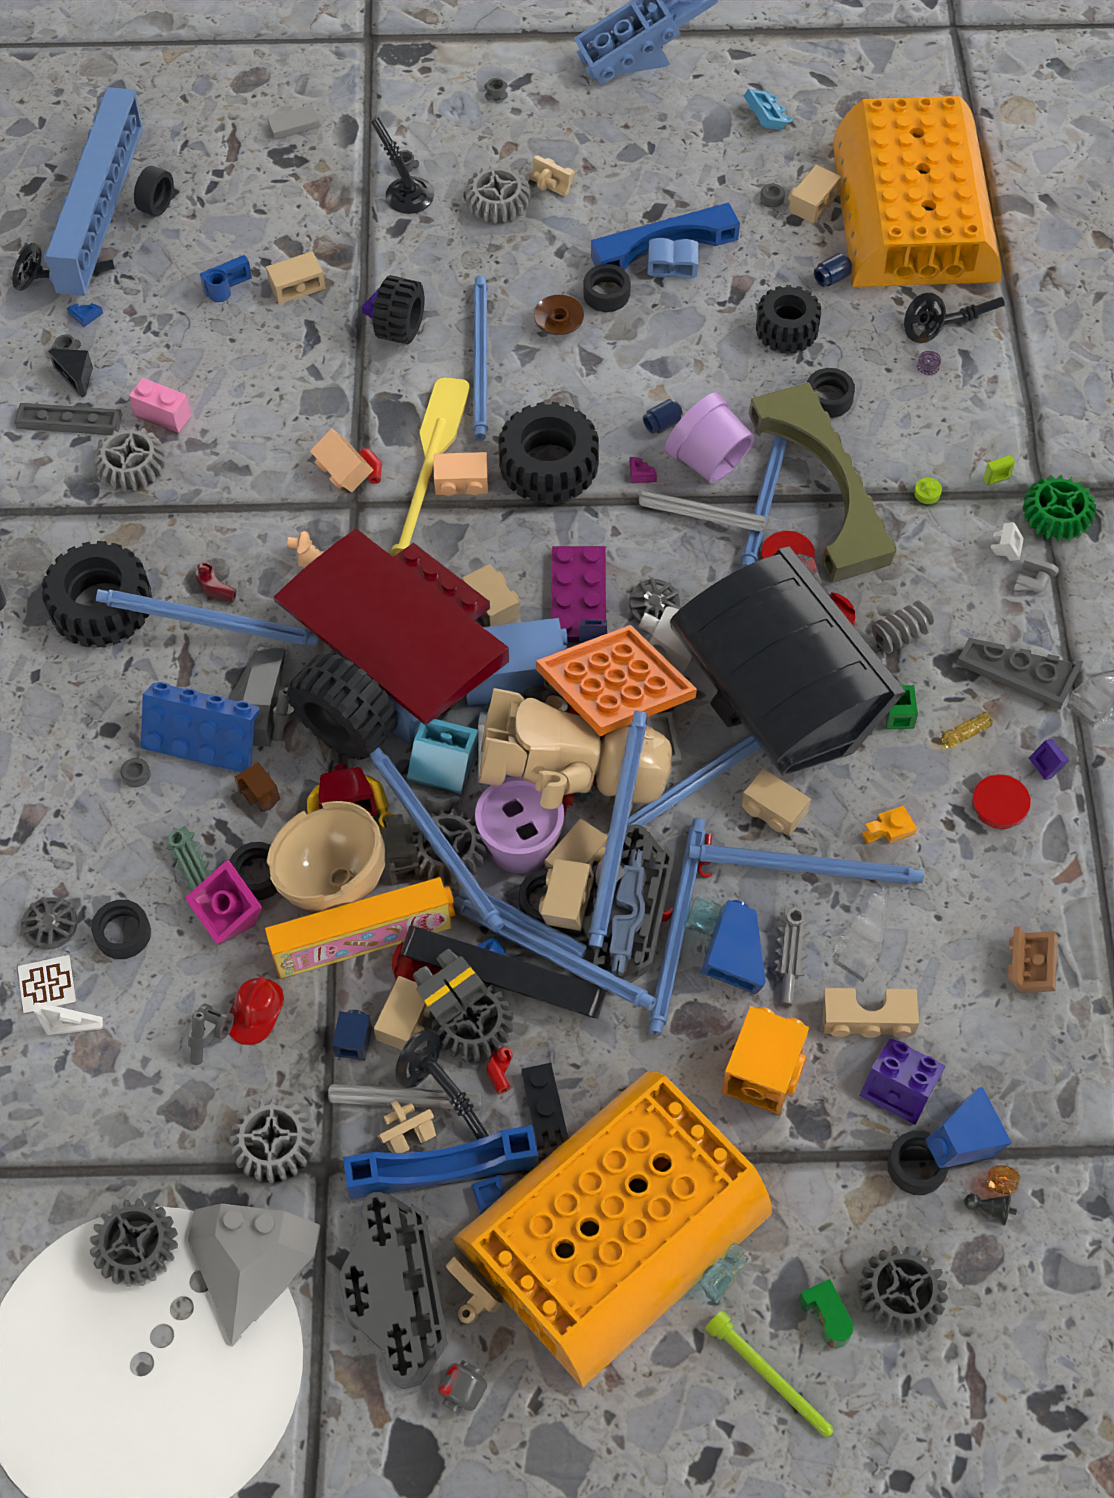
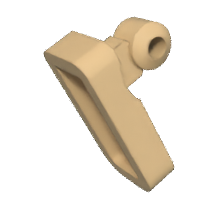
M454 1256L446 1264V1268L473 1294L468 1300L467 1305L461 1306L458 1311L460 1321L472 1324L477 1321L479 1314L485 1309L495 1313L503 1304L502 1300L462 1259Z

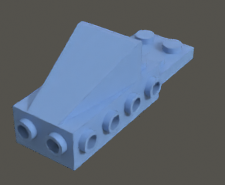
M632 0L574 37L580 48L577 54L583 64L586 62L589 64L585 67L591 79L597 78L600 85H603L618 74L666 67L670 63L661 47L681 35L679 27L717 4L718 0Z

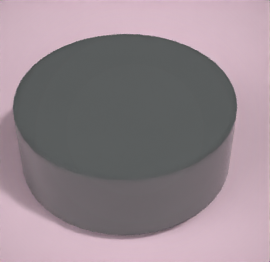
M771 183L763 186L761 189L760 200L765 206L778 207L784 202L785 190L782 186Z
M141 758L127 760L123 763L120 770L124 783L130 787L143 786L149 781L151 776L147 762Z

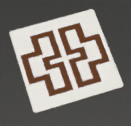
M69 955L18 966L23 1013L34 1011V1003L38 1002L52 1006L76 1002Z

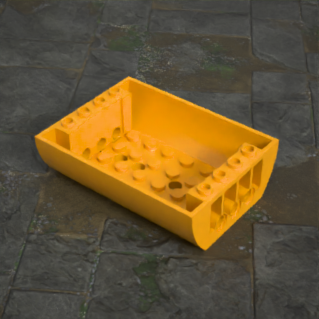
M647 1071L457 1234L453 1239V1243L583 1389L772 1215V1205L760 1175L744 1155L665 1075L659 1072ZM660 1157L666 1158L670 1161L671 1168L665 1172L657 1171L653 1167L654 1160ZM639 1178L644 1180L647 1184V1189L642 1193L631 1191L629 1183L633 1179ZM587 1221H592L598 1225L599 1231L596 1235L588 1237L581 1233V1225ZM561 1243H568L573 1246L574 1254L566 1259L560 1258L555 1252L557 1246Z

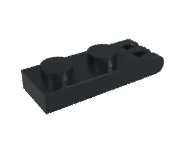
M552 1063L522 1068L521 1073L538 1149L545 1148L543 1136L548 1135L551 1147L557 1146L556 1133H560L561 1141L564 1143L568 1139V1133Z

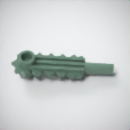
M183 826L181 829L173 827V831L166 836L169 841L166 849L174 850L171 858L179 860L176 868L184 870L181 878L189 879L186 888H190L191 893L214 871L206 870L209 861L202 860L204 851H197L200 842L192 840L195 833L189 832L187 826Z

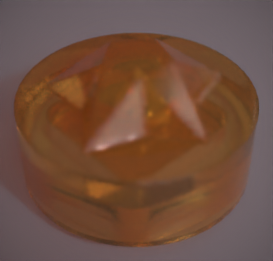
M1004 1165L994 1166L989 1169L987 1185L991 1190L1000 1194H1012L1018 1190L1020 1175L1016 1170Z

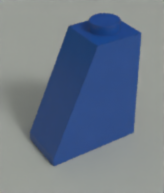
M728 900L720 909L700 973L755 995L764 987L766 982L757 912L749 908L742 901Z
M979 1087L965 1098L925 1140L939 1169L993 1158L1012 1143L983 1087Z

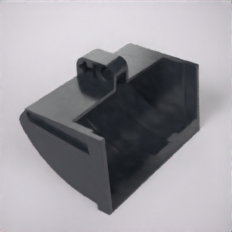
M790 546L780 548L774 556L749 564L722 578L679 609L670 620L671 629L718 690L710 703L712 708L727 727L743 724L782 776L854 754L906 692Z

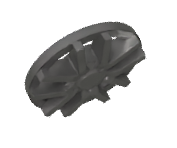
M651 577L649 580L640 581L630 594L629 608L638 622H641L643 617L636 610H645L644 614H655L654 617L658 618V614L663 615L665 607L670 606L680 609L678 591L675 590L670 582L667 583ZM647 585H651L652 592L647 590ZM656 585H660L663 587L658 590ZM639 589H641L643 592V594L636 593ZM666 590H669L671 592V594L667 596L663 595V593ZM675 598L676 605L669 601ZM634 600L643 601L644 603L634 604Z
M41 897V900L34 904L33 902L30 903V907L20 920L21 929L25 939L32 946L45 950L55 949L64 945L73 937L77 929L78 917L73 906L64 898ZM49 903H56L51 909L49 908ZM44 905L46 911L40 913L37 908ZM62 906H65L66 909H64L62 912L58 914V911L62 908ZM33 911L37 915L35 917H30ZM70 913L72 914V921L65 919ZM37 924L36 926L27 929V925ZM62 926L71 927L69 932L61 929ZM38 933L36 941L29 936ZM55 934L63 936L62 939L54 942ZM44 935L48 936L47 944L42 943Z

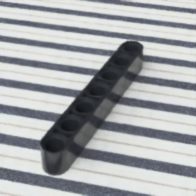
M410 925L400 952L402 956L443 969L437 961V957L445 950L450 949L458 958L462 956L484 983L492 984L493 986L588 1017L599 1018L607 993L606 989Z

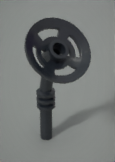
M379 116L370 122L385 146L383 148L384 151H388L386 154L387 156L390 155L389 160H393L401 177L388 186L386 201L392 209L400 213L413 214L421 212L432 203L434 199L433 188L425 179L410 176L401 156L402 151H398L400 149L399 146H395L397 142L391 139ZM396 195L397 199L404 202V204L397 202L393 196ZM420 195L425 196L421 202L413 204L412 201L419 198Z
M36 243L27 245L16 261L12 275V284L16 290H25L34 279L49 278L50 270L49 268L42 267L41 247ZM113 259L97 262L93 273L115 269ZM22 273L24 274V279H25V281H24L23 283H21V274H22Z
M929 292L917 296L907 308L904 317L905 333L913 342L927 343L939 334L943 325L962 321L967 323L968 320L977 319L981 314L1005 306L1003 297H998L977 306L974 304L970 305V307L966 306L965 309L961 308L959 312L946 314L945 304L940 296ZM924 302H926V305L922 306V307L919 309L917 315H915V313H916L917 309L919 308V306H920L921 304H923ZM935 302H937L940 307V315L938 310L934 308ZM918 323V327L922 331L920 336L915 333L913 324Z
M428 1029L416 1033L405 1044L398 1057L395 1069L398 1083L403 1087L412 1088L422 1083L431 1074L451 1098L450 1104H455L454 1110H459L457 1115L464 1118L476 1139L479 1140L489 1136L473 1111L474 1105L469 1104V1097L465 1098L467 1094L459 1090L437 1063L441 1051L439 1035ZM427 1041V1047L414 1052L420 1044ZM408 1062H409V1068H408V1070H409L410 1077L407 1078V1065H408Z

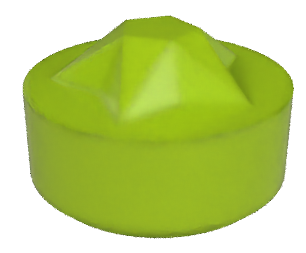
M922 478L916 483L914 495L923 504H934L940 499L942 486L934 478Z

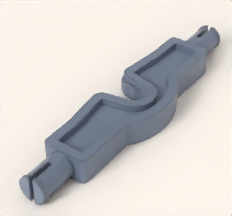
M636 849L631 850L629 865H625L623 868L626 873L622 876L616 896V905L629 909L632 913L629 915H615L613 917L610 957L613 958L611 973L614 976L617 974L618 965V976L624 975L625 960L631 959L635 933L640 929L644 921L645 904L641 895L644 880V868L641 867L643 852L638 850L637 859L635 860Z

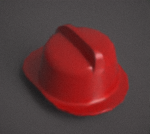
M260 976L259 978L250 979L240 986L229 1012L234 1015L233 1026L229 1034L236 1042L242 1045H254L261 1043L270 1035L284 1002L283 990L278 983Z

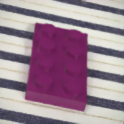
M552 546L551 619L559 618L560 628H566L568 643H579V620H606V546Z

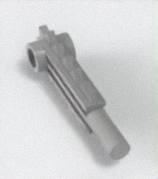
M797 904L793 908L784 907V914L778 918L784 923V925L777 928L783 936L776 939L782 947L775 950V953L781 958L774 961V964L777 966L775 972L779 973L780 977H783L781 1005L788 1007L793 1005L795 979H798L799 976H804L803 969L807 968V965L801 960L808 956L803 948L809 945L804 937L810 934L805 926L811 923V920L806 917L808 910L800 909Z

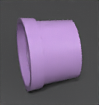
M714 392L697 402L681 418L670 433L664 450L676 461H683L704 479L713 484L722 480L742 461L754 442V435L731 412L730 405L721 394Z
M513 776L506 777L504 783L500 786L490 785L482 793L476 805L475 821L491 860L499 868L507 872L526 874L542 868L545 865V859L555 849L556 841L563 825L564 808L562 802L555 809L543 808L540 804L542 792H538L535 789L536 784L529 783L522 779V777ZM527 823H532L538 834L527 840H522L516 829Z

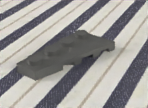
M969 638L958 658L957 665L1061 709L1082 667L1083 661L1074 659L1073 662L1059 660L1060 656L1050 654L1044 657L1031 654V650L1020 648L1019 651L1006 649L1005 645Z

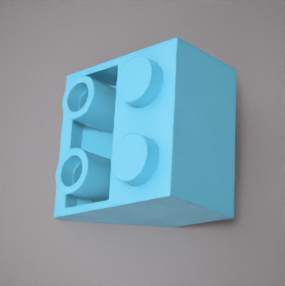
M438 719L432 720L426 726L420 723L413 743L407 780L462 795L478 751V730Z

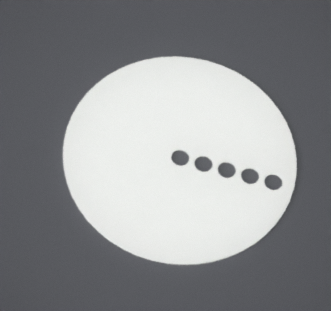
M163 1207L166 1211L165 1217L171 1216L174 1221L171 1227L176 1228L178 1235L173 1238V1240L177 1241L178 1248L170 1250L175 1257L174 1261L164 1260L163 1263L167 1267L166 1272H161L157 1269L155 1271L156 1281H152L149 1276L144 1277V1286H139L136 1279H134L131 1287H126L124 1280L116 1285L111 1280L112 1276L105 1279L101 1274L102 1269H97L94 1266L93 1262L96 1258L90 1255V1249L95 1247V1245L91 1244L90 1237L98 1235L93 1228L94 1224L103 1225L105 1223L101 1217L82 1224L63 1235L41 1252L26 1267L0 1305V1464L9 1478L28 1498L232 1497L256 1475L272 1455L285 1433L298 1398L303 1371V1341L297 1308L289 1288H286L256 1322H252L241 1334L242 1337L232 1346L209 1290L197 1293L190 1287L189 1282L192 1274L200 1270L188 1242L194 1211ZM147 1221L129 1222L133 1227L152 1224ZM118 1229V1231L114 1234L110 1243V1248H112V1244L119 1239L121 1233L120 1229ZM128 1233L131 1239V1247H135L139 1253L137 1238H133L131 1233ZM159 1236L155 1238V1242L147 1249L148 1257L155 1250ZM128 1258L124 1261L120 1259L116 1261L117 1263L123 1265H134L139 1263V1261L135 1258ZM179 1297H187L194 1304L192 1315L185 1320H176L170 1314L172 1302ZM161 1324L169 1325L174 1331L172 1343L165 1348H157L150 1341L152 1330ZM140 1352L149 1353L154 1359L152 1371L145 1376H136L130 1370L132 1358Z

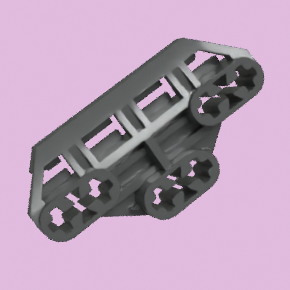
M638 824L627 826L620 866L624 868L625 865H628L631 845L633 842H637L635 860L637 859L638 850L643 852L641 867L644 868V880L641 895L643 894L644 885H650L647 900L653 901L652 906L645 905L644 921L639 935L640 938H645L644 943L633 942L631 959H634L635 965H639V968L636 972L623 978V980L629 983H633L652 969L674 864V855L666 845L663 850L650 832ZM652 850L657 854L655 864H660V870L644 867L645 862H650ZM598 864L592 868V871L594 873V880L591 891L593 890V887H597L595 891V898L593 900V910L594 905L596 903L598 886L596 884L595 879ZM622 877L616 882L607 936H604L602 948L591 946L595 953L593 964L604 970L608 949L612 940L613 917L615 915H629L632 913L631 910L616 905V896ZM590 896L581 929L588 941L590 940L591 933H589L593 916V912L590 914V917L587 916ZM611 958L610 962V973L612 970L613 958ZM625 960L624 974L626 973L628 960ZM618 965L616 977L620 978V976H618Z
M373 1192L362 1203L365 1225L340 1271L344 1310L349 1324L353 1328L361 1330L385 1353L387 1369L392 1383L396 1387L407 1389L423 1383L448 1345L430 1236L424 1211L413 1204L409 1207L390 1195V1193ZM375 1207H381V1217L386 1237L385 1246L379 1245L380 1238L375 1217ZM399 1210L406 1214L408 1227L414 1226L415 1231L396 1233L397 1229H402ZM412 1250L415 1271L422 1270V1275L404 1278L403 1274L409 1273L406 1251ZM359 1274L360 1277L358 1280L360 1294L365 1309L364 1315L361 1317L357 1316L358 1307L352 1283L353 1275ZM419 1294L423 1316L429 1315L430 1319L411 1323V1318H416L413 1295ZM396 1332H401L404 1359L408 1368L407 1375L401 1376L399 1372L398 1350L394 1340ZM427 1339L428 1347L432 1349L435 1345V1351L424 1367L419 1368L418 1364L424 1363L420 1340Z

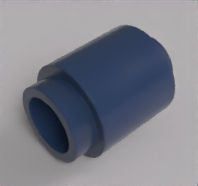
M838 253L817 265V268L814 269L815 280L822 287L831 286L851 274L852 263L847 256Z
M667 399L647 410L646 414L643 415V423L651 434L661 433L681 420V415H683L682 408L678 402Z

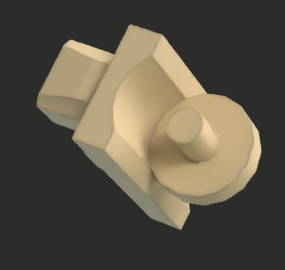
M538 155L533 157V169L529 179L536 182L537 187L541 190L548 188L564 197L567 196L570 185L574 181L575 171L568 167L564 169L556 165L555 161L550 158L544 159Z
M395 1100L390 1103L393 1112L383 1117L387 1125L396 1120L400 1124L377 1135L380 1143H385L391 1153H404L410 1149L403 1136V1133L413 1128L420 1144L436 1136L434 1125L431 1121L434 1115L431 1109H428L407 1120L406 1115L415 1111L413 1104L409 1103L401 1107L398 1101Z

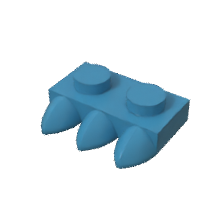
M747 89L744 98L764 128L782 130L785 125L793 121L791 117L783 114L786 108L775 103L779 99L777 96L766 91Z

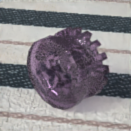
M924 351L919 355L917 363L919 372L925 375H933L939 371L941 357L938 353ZM925 360L928 362H934L933 366H931L929 363L924 364Z

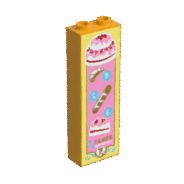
M441 877L267 927L265 930L279 978H286L400 944L402 941L404 943L410 925L434 933L452 929L451 917L455 916L454 900L450 887H444Z

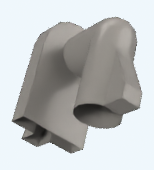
M1027 553L1022 568L1036 572L1038 575L1035 579L1019 574L1013 591H1035L1041 593L1045 591L1049 578L1057 576L1059 568L1051 563L1036 559Z

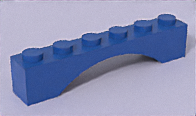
M729 202L715 205L710 208L591 240V259L595 266L612 264L626 270L634 260L648 252L650 239L666 238L672 241L689 239L698 243L719 246L739 239L740 222Z
M533 1125L501 1130L473 1142L439 1150L413 1153L371 1152L343 1157L347 1189L352 1200L367 1197L373 1192L387 1194L533 1169L538 1165V1154Z

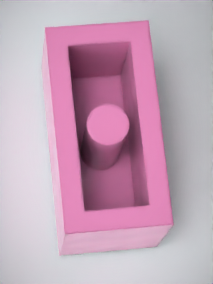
M145 378L140 380L129 395L135 416L177 433L180 432L192 415L187 395Z

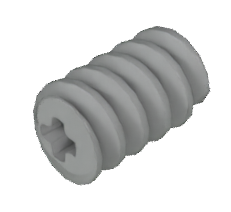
M917 600L912 605L904 607L903 610L899 609L894 614L886 616L885 619L878 620L876 624L872 623L871 630L878 645L886 653L890 654L893 652V646L896 649L902 647V641L905 644H909L912 638L919 639L921 633L924 635L930 632L929 625L933 624L934 618L929 607L923 601Z

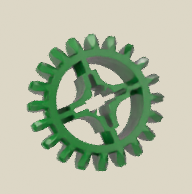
M1050 474L1047 480L1040 478L1037 483H1033L1025 494L1022 506L1024 520L1029 521V529L1037 528V535L1045 534L1046 540L1050 537H1055L1058 543L1061 538L1068 542L1072 537L1078 539L1082 533H1086L1094 522V515L1097 510L1096 504H1094L1095 496L1090 495V488H1082V481L1075 483L1072 477L1068 480L1063 479L1062 474L1055 479ZM1041 501H1043V502L1045 503V506H1044L1045 508H1042V507H1041V505H1040V502H1041ZM1074 508L1077 509L1079 515H1076L1074 513Z

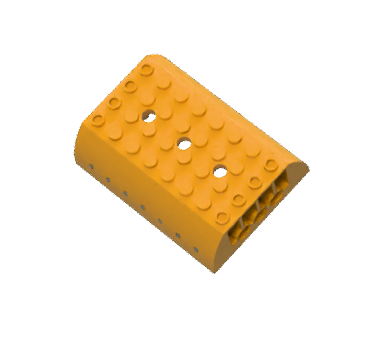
M960 96L862 99L842 119L833 140L837 175L841 176L839 193L847 253L852 263L850 274L852 287L1001 282V263L974 116L967 103ZM919 171H926L927 174H920ZM924 207H930L933 210L926 211Z

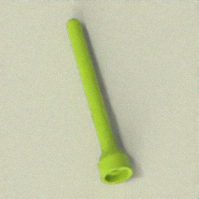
M721 1310L708 1323L705 1330L714 1339L718 1337L721 1341L723 1339L726 1340L822 1436H831L833 1433L831 1424L733 1330L735 1326L731 1323L732 1319Z

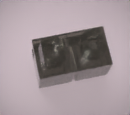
M402 814L385 817L387 828L381 830L392 886L421 880L411 823L404 824Z

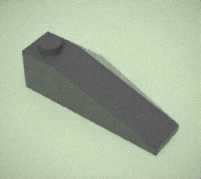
M257 647L228 698L233 701H246L251 705L259 707V715L254 722L253 746L271 747L274 725L272 714L279 696L285 658L284 648Z

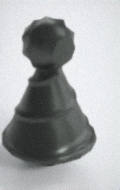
M970 1193L964 1199L968 1210L975 1211L980 1207L1004 1226L1006 1225L1008 1214L1016 1215L1017 1213L1016 1208L1010 1207L1011 1194L981 1200L977 1194Z

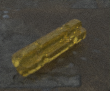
M982 712L976 715L977 718L972 717L955 726V730L949 729L944 732L941 740L947 748H951L958 744L957 741L963 742L980 733V729L984 731L990 728L994 722L993 718L988 712Z

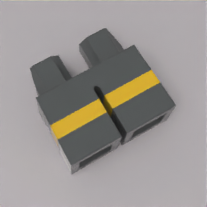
M450 949L445 950L437 957V961L443 968L433 976L427 966L420 968L413 974L418 986L416 988L440 1026H443L463 1011V1008L448 986L453 989L465 1008H468L488 993L484 983L462 956L458 958Z

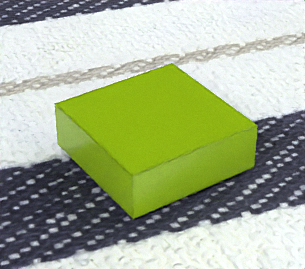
M1010 454L987 463L983 477L987 486L1011 477L1015 464L1012 455Z

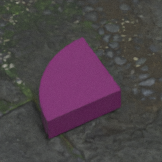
M629 457L631 483L657 482V473L652 466L643 462L641 458Z

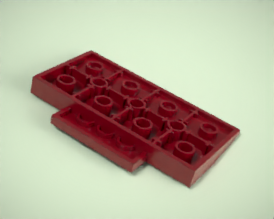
M356 528L314 559L274 596V601L346 661L349 660L359 669H363L371 679H374L379 684L378 686L382 690H385L393 700L425 726L509 663V647L475 621L490 609V601L414 542L395 556H391Z

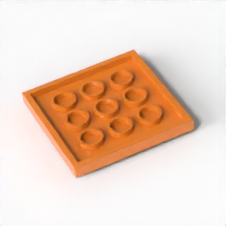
M631 625L536 660V670L599 736L629 725L632 722L634 711L646 712L647 717L696 698L697 689Z

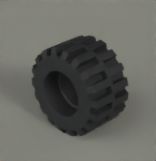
M392 275L385 278L377 292L373 308V329L377 338L407 345L413 341L420 328L424 313L425 295L421 282Z
M786 285V287L777 286L775 290H768L766 295L761 297L757 310L756 331L758 338L762 339V344L765 346L769 345L773 351L776 349L780 350V353L790 351L791 354L796 353L797 350L801 352L806 350V346H812L814 340L818 337L822 312L818 298L815 295L811 296V291H804L800 286L796 288L791 287V285Z

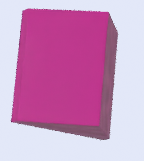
M228 860L185 897L217 945L255 926L262 909L258 900Z

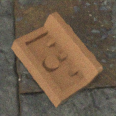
M1021 926L1014 927V935L1009 939L1012 964L1008 965V978L1010 982H1013L1019 993L1056 991L1058 936L1055 931L1024 933Z

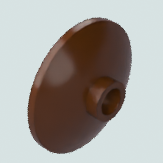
M551 295L542 299L536 305L534 320L536 325L546 333L565 335L574 332L581 326L584 320V310L582 305L570 296Z

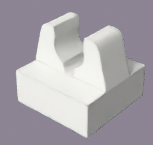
M1014 522L1004 523L1003 530L993 534V538L999 544L991 545V549L995 555L1007 556L1009 561L1020 560L1024 538Z

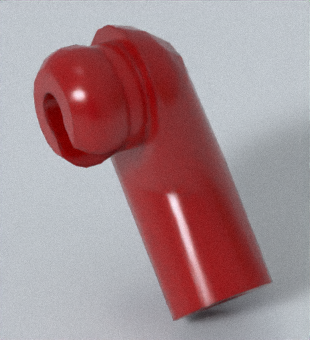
M361 449L358 453L373 469L368 475V481L372 484L380 483L382 461L371 449Z
M501 1047L494 1051L486 1067V1072L498 1095L504 1094L511 1089L505 1073L513 1058V1053L507 1047Z

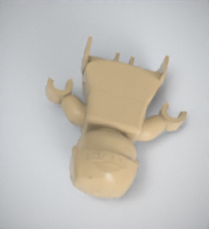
M494 688L481 746L483 756L478 783L500 786L504 783L506 775L522 777L525 781L536 784L535 789L538 792H542L540 804L545 809L558 808L561 805L563 795L589 792L594 775H596L597 787L603 795L616 796L629 726H624L604 735L603 740H600L597 732L580 715L567 713L568 703L558 696L551 695L543 703L534 698L524 699L519 693ZM648 726L645 731L642 752L640 754L631 809L633 804H648L658 800L666 788L671 773L672 748L670 741L661 733Z

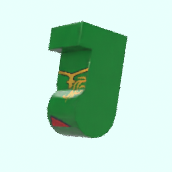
M828 1279L801 1292L798 1301L804 1312L810 1309L814 1310L823 1327L822 1336L824 1341L834 1348L845 1346L851 1338L854 1326L831 1280Z

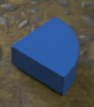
M93 303L80 306L79 304H74L67 308L68 314L83 327L103 314L102 307Z
M501 1175L471 1184L480 1215L502 1196L503 1181Z

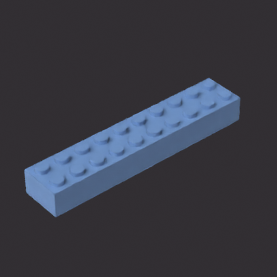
M107 87L104 97L100 98V108L98 113L94 115V125L88 131V141L86 146L82 148V158L76 164V174L74 179L70 181V191L68 196L64 197L62 213L58 214L56 229L51 233L50 246L44 252L45 264H48L50 270L49 279L50 282H53L56 293L86 295L143 129L134 89Z

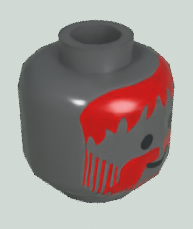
M464 1360L460 1364L452 1363L438 1386L439 1394L445 1398L442 1404L460 1414L462 1408L468 1411L475 1410L487 1389V1382L483 1378L485 1372Z

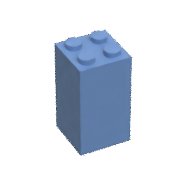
M559 618L483 627L509 647V663L466 695L467 706L489 705L494 688L519 693L524 698V691L529 687L544 686L546 679L536 670V660L567 649L566 645H568L566 628H560Z

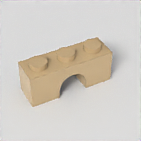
M825 988L822 997L823 1034H831L834 1037L862 1034V1036L867 1038H874L880 1035L907 1038L915 1035L919 1025L917 989H886L882 1000L883 1007L877 1011H867L858 1004L855 988Z

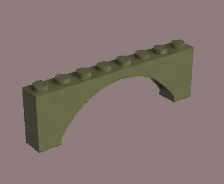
M810 383L800 384L752 398L748 415L757 433L765 432L776 435L805 448L824 463L839 485L844 501V525L834 543L826 546L821 560L832 583L890 566L896 553V544L892 538H889L882 517H878L874 509L872 497L867 495L863 488L861 476L856 474L850 455L845 453L841 445L840 435L831 426L830 416L826 411L824 412L820 404V397L816 391H813Z

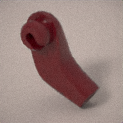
M209 562L199 563L195 576L204 593L213 599L234 602L237 590L220 582Z

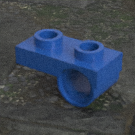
M245 255L199 273L203 291L214 302L226 301L231 295L230 287L252 279L250 264Z

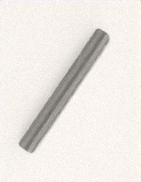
M645 490L641 491L639 496L640 506L759 532H763L767 524L765 516Z
M332 1084L328 1091V1099L331 1103L391 1106L390 1103L397 1100L400 1106H405L409 1103H412L414 1107L454 1109L453 1107L455 1106V1104H450L451 1098L444 1090ZM461 1091L467 1094L465 1098L469 1097V1104L474 1105L473 1110L481 1109L482 1094L480 1092Z

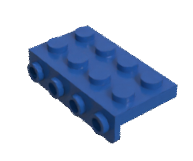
M166 682L153 683L143 693L141 748L243 772L252 766L254 722L259 715V707L251 705L246 701H233L225 699L220 695L200 693L191 688L183 689L170 686Z

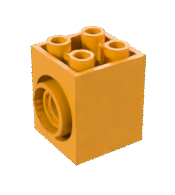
M750 1006L725 1071L722 1094L780 1115L787 1095L793 1097L806 1061L807 1056L803 1054L809 1027L796 1018L789 1017L786 1019L775 1015L768 1008Z

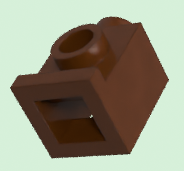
M259 762L234 776L240 794L244 795L250 805L255 803L261 812L271 809L280 800L277 785Z

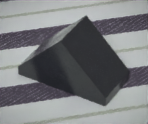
M53 348L49 350L54 369L81 398L86 396L93 370L89 352L86 350Z

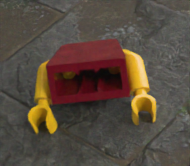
M345 764L334 766L332 772L323 773L320 776V784L315 786L307 798L308 814L322 809V803L344 801L361 806L371 816H376L377 811H379L381 815L379 818V829L383 833H385V826L383 824L385 820L391 821L394 829L396 827V816L388 811L390 805L383 785L373 777L365 775L360 767L348 768Z

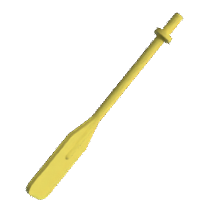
M444 377L435 382L419 432L425 460L399 544L392 546L391 556H395L410 545L433 470L434 454H443L456 439L470 393V385L466 380Z

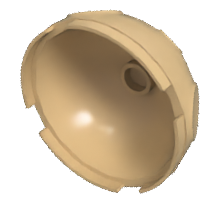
M344 801L322 803V809L306 814L305 811H302L288 821L274 838L267 857V864L269 865L271 875L270 879L277 891L293 905L313 913H318L363 900L374 891L386 863L383 837L378 824L370 813L354 803Z

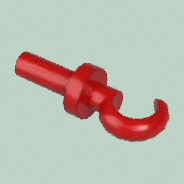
M705 834V844L712 845V834ZM701 861L697 868L699 875L704 878L711 877L712 872L705 874L702 871V865H710V862Z

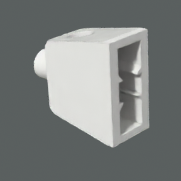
M670 606L666 607L661 619L645 613L638 628L653 634L649 643L663 651L664 658L677 670L684 673L692 656L670 627V620L679 609Z

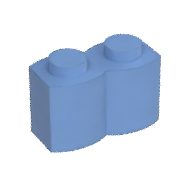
M666 238L649 240L648 275L653 277L674 276L677 278L697 277V241L689 239L672 241Z

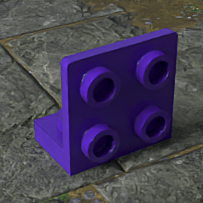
M890 1038L872 1066L859 1096L916 1125L945 1069V1065L939 1063L931 1056L924 1055L910 1048L904 1042Z

